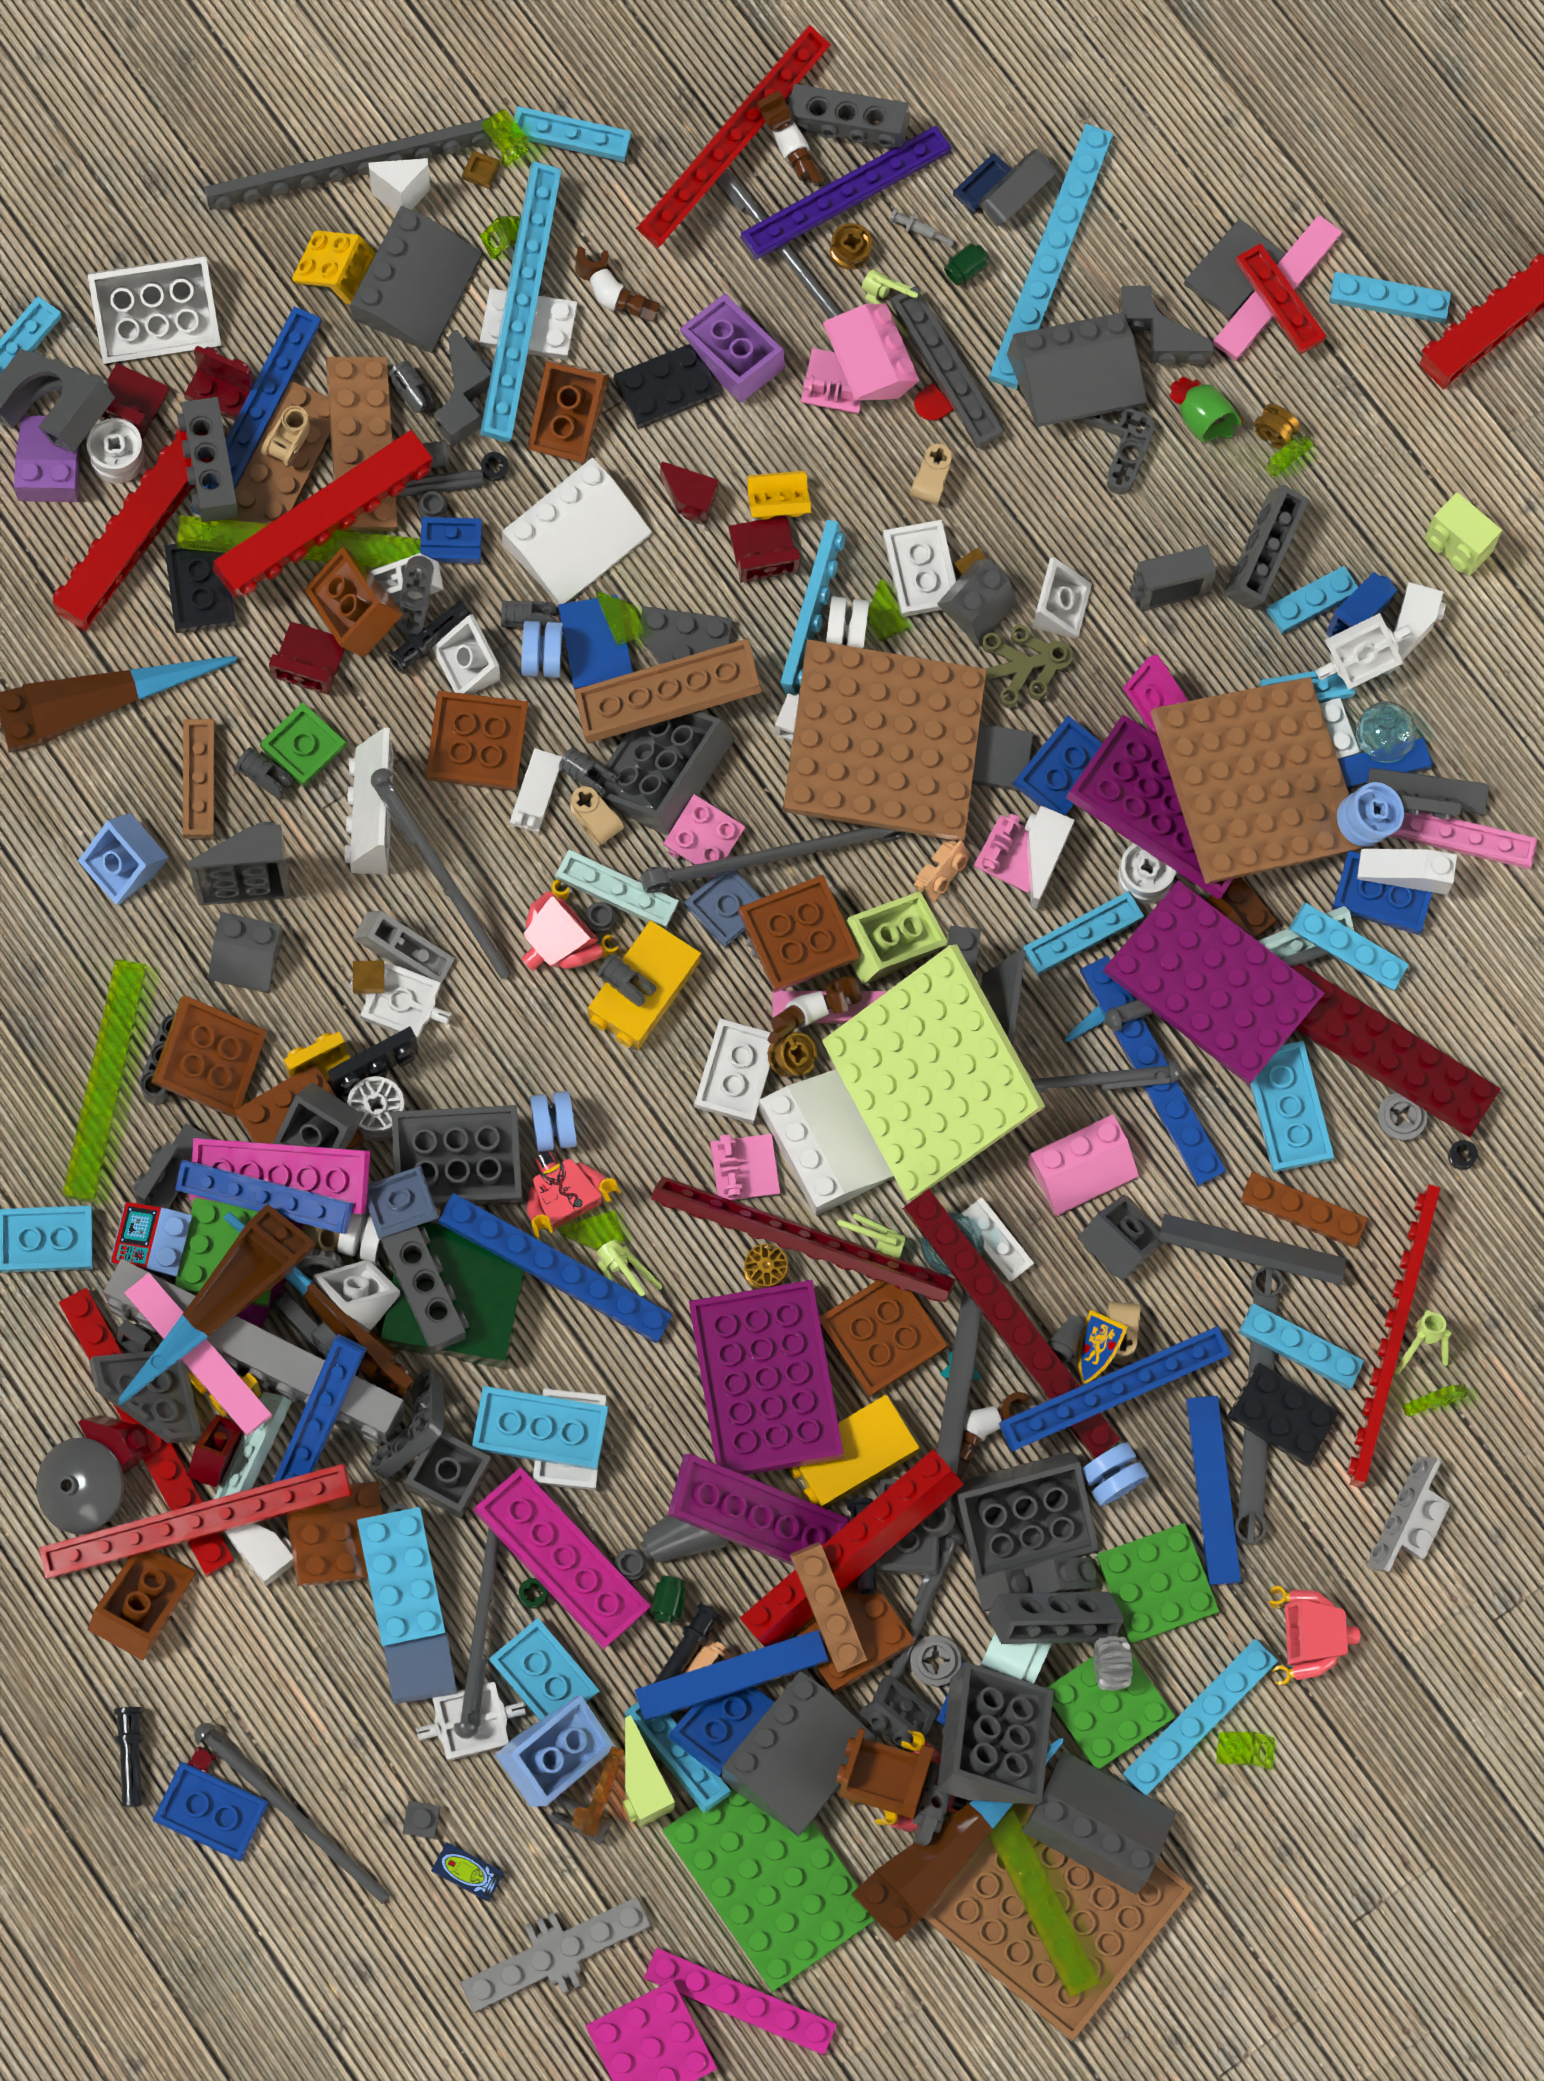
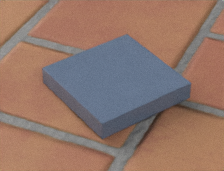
M734 870L716 874L715 877L711 878L684 902V907L725 949L746 931L738 913V907L759 900L762 897Z
M421 1166L368 1184L367 1207L378 1239L439 1218Z
M447 1632L384 1646L393 1705L457 1693Z

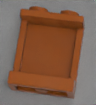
M859 1728L856 1738L850 1737L846 1747L845 1756L849 1757L847 1765L841 1763L836 1782L841 1784L839 1797L914 1819L932 1762L934 1749L922 1745L919 1755L865 1739L866 1729Z

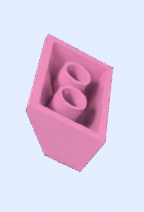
M864 304L830 318L823 323L856 401L899 399L920 381L887 304Z
M1114 1114L1030 1153L1028 1165L1056 1217L1139 1177L1128 1140Z

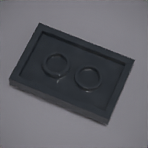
M690 344L614 374V381L637 429L719 397V390L707 365Z
M225 538L164 545L175 632L184 633L236 626L232 595L213 571L214 560L227 552Z
M409 1026L329 1069L330 1085L336 1097L343 1094L344 1096H349L352 1088L365 1078L373 1076L385 1077L388 1074L387 1070L396 1065L403 1067L411 1063L415 1059V1055L418 1054L417 1039L412 1028Z
M1259 1362L1252 1370L1227 1417L1307 1467L1312 1463L1339 1412Z

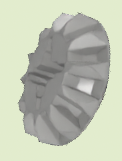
M1393 1093L1386 1097L1381 1103L1377 1115L1380 1129H1383L1389 1138L1399 1139L1401 1142L1416 1138L1424 1130L1427 1123V1111L1399 1093ZM1408 1107L1409 1110L1407 1111L1406 1118L1410 1122L1404 1121L1397 1127V1116L1394 1113L1400 1114Z
M321 1248L319 1250L313 1249L295 1267L303 1274L313 1277V1275L342 1267V1262L339 1255L333 1251H324Z
M931 1635L921 1639L914 1646L910 1657L913 1674L923 1684L934 1687L949 1684L950 1679L961 1667V1654L958 1647L950 1639L940 1635ZM934 1648H936V1653H938L940 1659H944V1661L949 1660L945 1664H940L937 1674H935L932 1664L922 1662L926 1661V1659H931Z

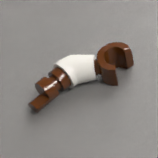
M777 91L757 102L765 122L773 130L785 161L790 162L792 167H796L794 171L798 179L803 181L811 178L815 187L823 186L825 181L814 161L809 160L811 158L808 152L810 147L793 121L792 114L781 92Z
M579 246L575 270L579 277L591 282L597 301L612 311L616 309L624 311L626 308L629 310V314L653 322L660 303L647 299L646 296L638 293L633 296L630 290L624 289V285L620 284L610 270L607 269L608 250L601 252L600 261L591 262L584 257L586 250Z
M847 976L830 982L825 986V995H823L822 991L801 995L791 1000L783 1012L772 1018L771 1025L774 1031L770 1033L767 1041L772 1044L779 1042L798 1027H806L810 1023L829 1015V1009H832L834 1014L849 1011L848 1005L856 1004L862 1000L854 977Z
M1015 1392L1005 1397L1000 1402L998 1409L995 1406L971 1410L966 1414L957 1477L963 1478L974 1455L972 1448H977L979 1442L984 1441L987 1435L1001 1429L998 1424L999 1422L1012 1417L1009 1412L1010 1404L1017 1402L1023 1405L1031 1399L1029 1395Z

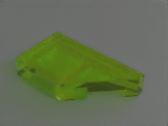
M1307 436L1290 441L1269 458L1266 471L1271 477L1277 476L1313 447V442Z
M880 580L867 616L879 642L907 631V625L884 580Z
M602 592L596 593V598L616 646L645 635L634 605Z
M615 1210L560 1227L561 1235L594 1251L599 1250L603 1245L615 1239L619 1243L624 1242V1236Z
M1465 1384L1450 1385L1402 1406L1405 1415L1410 1417L1429 1408L1434 1410L1445 1407L1467 1397L1468 1392Z

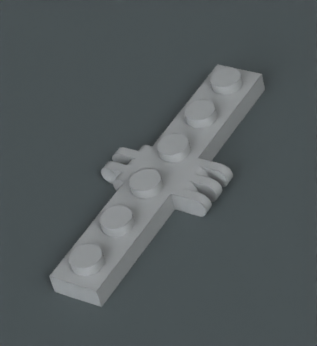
M637 1896L564 1932L554 1912L548 1914V1920L553 1926L549 1929L546 1928L542 1918L536 1920L541 1931L537 1935H535L531 1924L524 1926L533 1947L460 1982L473 2012L476 2013L547 1977L551 1985L558 1983L563 1995L569 1992L564 1981L568 1977H570L575 1989L580 1987L581 1984L576 1976L577 1973L581 1972L578 1962L651 1927Z

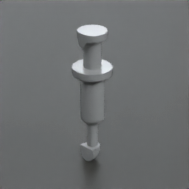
M894 208L889 221L905 225V232L908 233L909 230H912L931 240L936 238L947 243L946 246L950 248L954 247V240L952 238L948 239L938 234L935 228L916 220L915 214H912L911 218L898 213V209Z

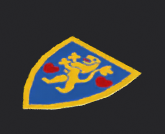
M1093 1310L1089 1311L1079 1342L1078 1369L1082 1386L1095 1379L1106 1369L1116 1355L1128 1326Z

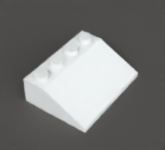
M206 255L88 273L103 364L194 350L196 346L202 348L221 346Z
M592 457L502 531V545L558 604L569 603L652 535V531L611 476Z
M390 728L381 729L357 746L355 758L349 759V776H354V787H348V805H353L352 816H347L346 834H351V845H345V863H350L351 873L388 874L391 814L374 787H372L371 776L374 771L380 768L388 769L393 773L394 757ZM392 775L391 777H389V779H390L391 783L393 784V775Z
M837 1069L788 1085L759 1099V1111L815 1217L895 1178Z

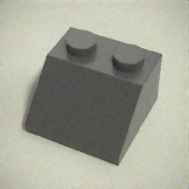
M990 558L974 561L937 604L977 646H980L983 637L997 627L1017 604V600L1009 578Z
M221 912L213 940L208 980L269 994L284 937L282 926Z
M311 1082L295 1095L273 1144L346 1149L353 1139L364 1115Z
M1122 1195L1100 1211L1077 1238L1090 1254L1095 1255L1106 1266L1107 1270L1121 1281L1134 1273L1164 1243L1158 1240L1160 1228L1125 1195Z

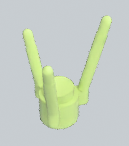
M872 269L867 274L861 286V289L867 292L865 299L872 304H882L878 298L884 299L889 294L891 288L913 298L918 297L917 292L910 290L913 287L895 281L875 269ZM892 315L897 329L906 338H909L910 336L904 326Z
M856 1213L853 1214L855 1220L878 1232L838 1220L837 1224L839 1226L877 1239V1251L898 1259L900 1258L905 1236L898 1234V1231L888 1229Z
M617 1239L606 1243L597 1251V1255L601 1259L597 1265L604 1277L613 1281L609 1269L612 1272L621 1270L638 1294L644 1296L645 1291L626 1266L629 1261L658 1290L662 1289V1284L630 1253L626 1246L622 1247Z
M1426 1310L1423 1317L1412 1327L1413 1330H1417L1418 1334L1394 1371L1396 1375L1401 1373L1422 1342L1432 1344L1441 1340L1442 1364L1444 1366L1448 1365V1339L1451 1332L1446 1329V1320L1443 1316Z

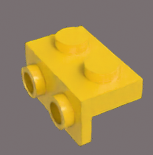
M806 471L747 476L748 504L751 518L770 519L778 515L799 517L804 513H811Z
M338 1031L334 1034L329 1032L321 1035L315 1040L314 1044L306 1048L298 1047L288 1053V1057L283 1060L290 1077L315 1063L328 1083L330 1082L328 1070L350 1059V1056L346 1050L345 1041Z

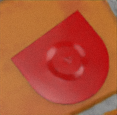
M934 383L922 389L915 397V410L923 419L930 421L939 420L954 410Z

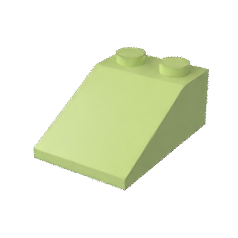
M921 891L855 914L845 921L860 955L859 960L851 964L863 985L892 974L946 947L947 939Z
M630 1715L625 1718V1800L622 1801V1807L630 1823L636 1821L639 1828L674 1811L675 1801Z

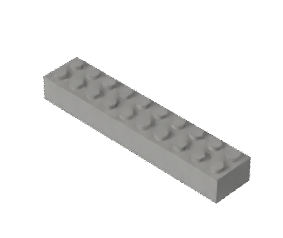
M121 1259L103 1291L108 1302L107 1304L112 1307L110 1311L125 1320L129 1316L134 1318L148 1332L155 1334L156 1330L124 1294L125 1291L148 1272ZM151 1274L184 1312L195 1298V1295ZM237 1316L207 1338L238 1376L240 1372L245 1375L250 1373L258 1381L260 1388L267 1390L269 1386L279 1391L278 1395L291 1400L292 1404H295L296 1400L305 1405L307 1404L325 1360ZM355 1376L334 1424L348 1432H351L353 1428L363 1433L362 1438L373 1445L379 1446L380 1442L386 1444L393 1438L406 1413L403 1399Z

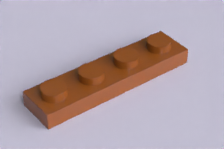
M1251 1172L1239 1202L1354 1249L1358 1245L1368 1219L1254 1172Z

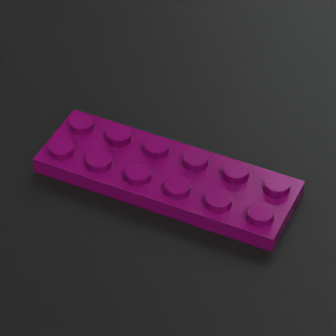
M690 1453L683 1455L667 1514L670 1517L792 1566L794 1564L790 1557L791 1553L817 1542L824 1545L848 1523L849 1519Z

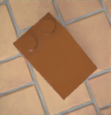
M554 360L546 361L527 449L585 463L604 403L610 374Z
M344 546L304 589L338 644L363 658L403 616L391 595Z
M156 1550L130 1557L95 1608L87 1630L144 1661L196 1572Z

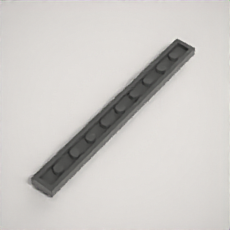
M491 117L205 186L206 200L209 210H224L233 204L241 202L253 203L262 197L270 195L281 196L287 194L290 190L298 188L310 189L319 183L327 181L339 182L348 176L356 174L367 175L369 174L370 162L430 159L432 156L442 153H456L462 148L471 146L482 147L494 141L493 124Z

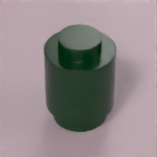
M969 243L948 260L944 271L955 285L966 284L988 267L986 261L989 258L988 254L981 245L977 244L975 246Z
M661 1576L660 1582L656 1583L649 1611L650 1614L655 1616L654 1621L666 1625H673V1621H680L688 1591L685 1589L686 1581L672 1576Z

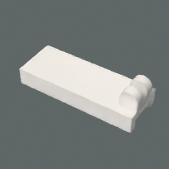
M534 748L509 822L510 827L523 828L539 835L560 773L559 763L562 756Z
M982 1197L956 1217L1008 1284L1034 1264Z

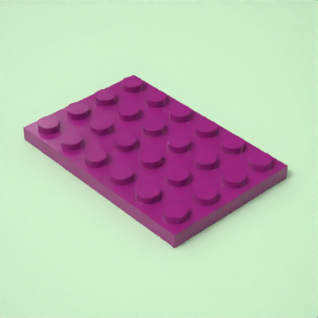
M1123 714L1078 778L1066 799L1220 900L1233 879L1205 884L1159 738Z
M1179 880L1103 970V973L1249 1086L1324 995L1322 990Z
M813 1280L689 1301L715 1463L746 1476L843 1459L842 1442Z

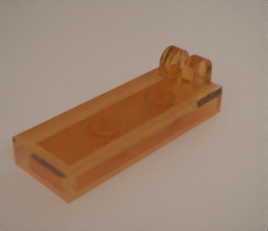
M611 1746L589 1809L578 1807L574 1811L572 1825L577 1829L583 1830L582 1834L595 1837L621 1765L624 1752L622 1749Z

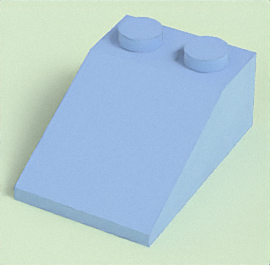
M577 1695L517 1735L499 1750L495 1756L530 1807L547 1806L616 1746L583 1697Z

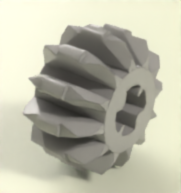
M1117 1636L1099 1638V1640H1096L1093 1650L1095 1681L1101 1690L1109 1691L1129 1687L1131 1677L1133 1676V1664L1128 1641L1125 1637Z

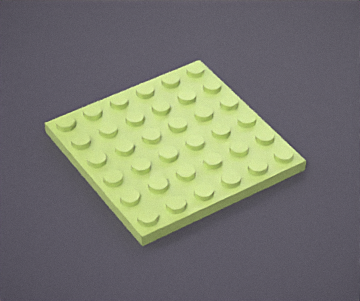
M957 944L949 945L822 1040L907 1201L914 1200L925 1190L936 1185L1045 1107Z

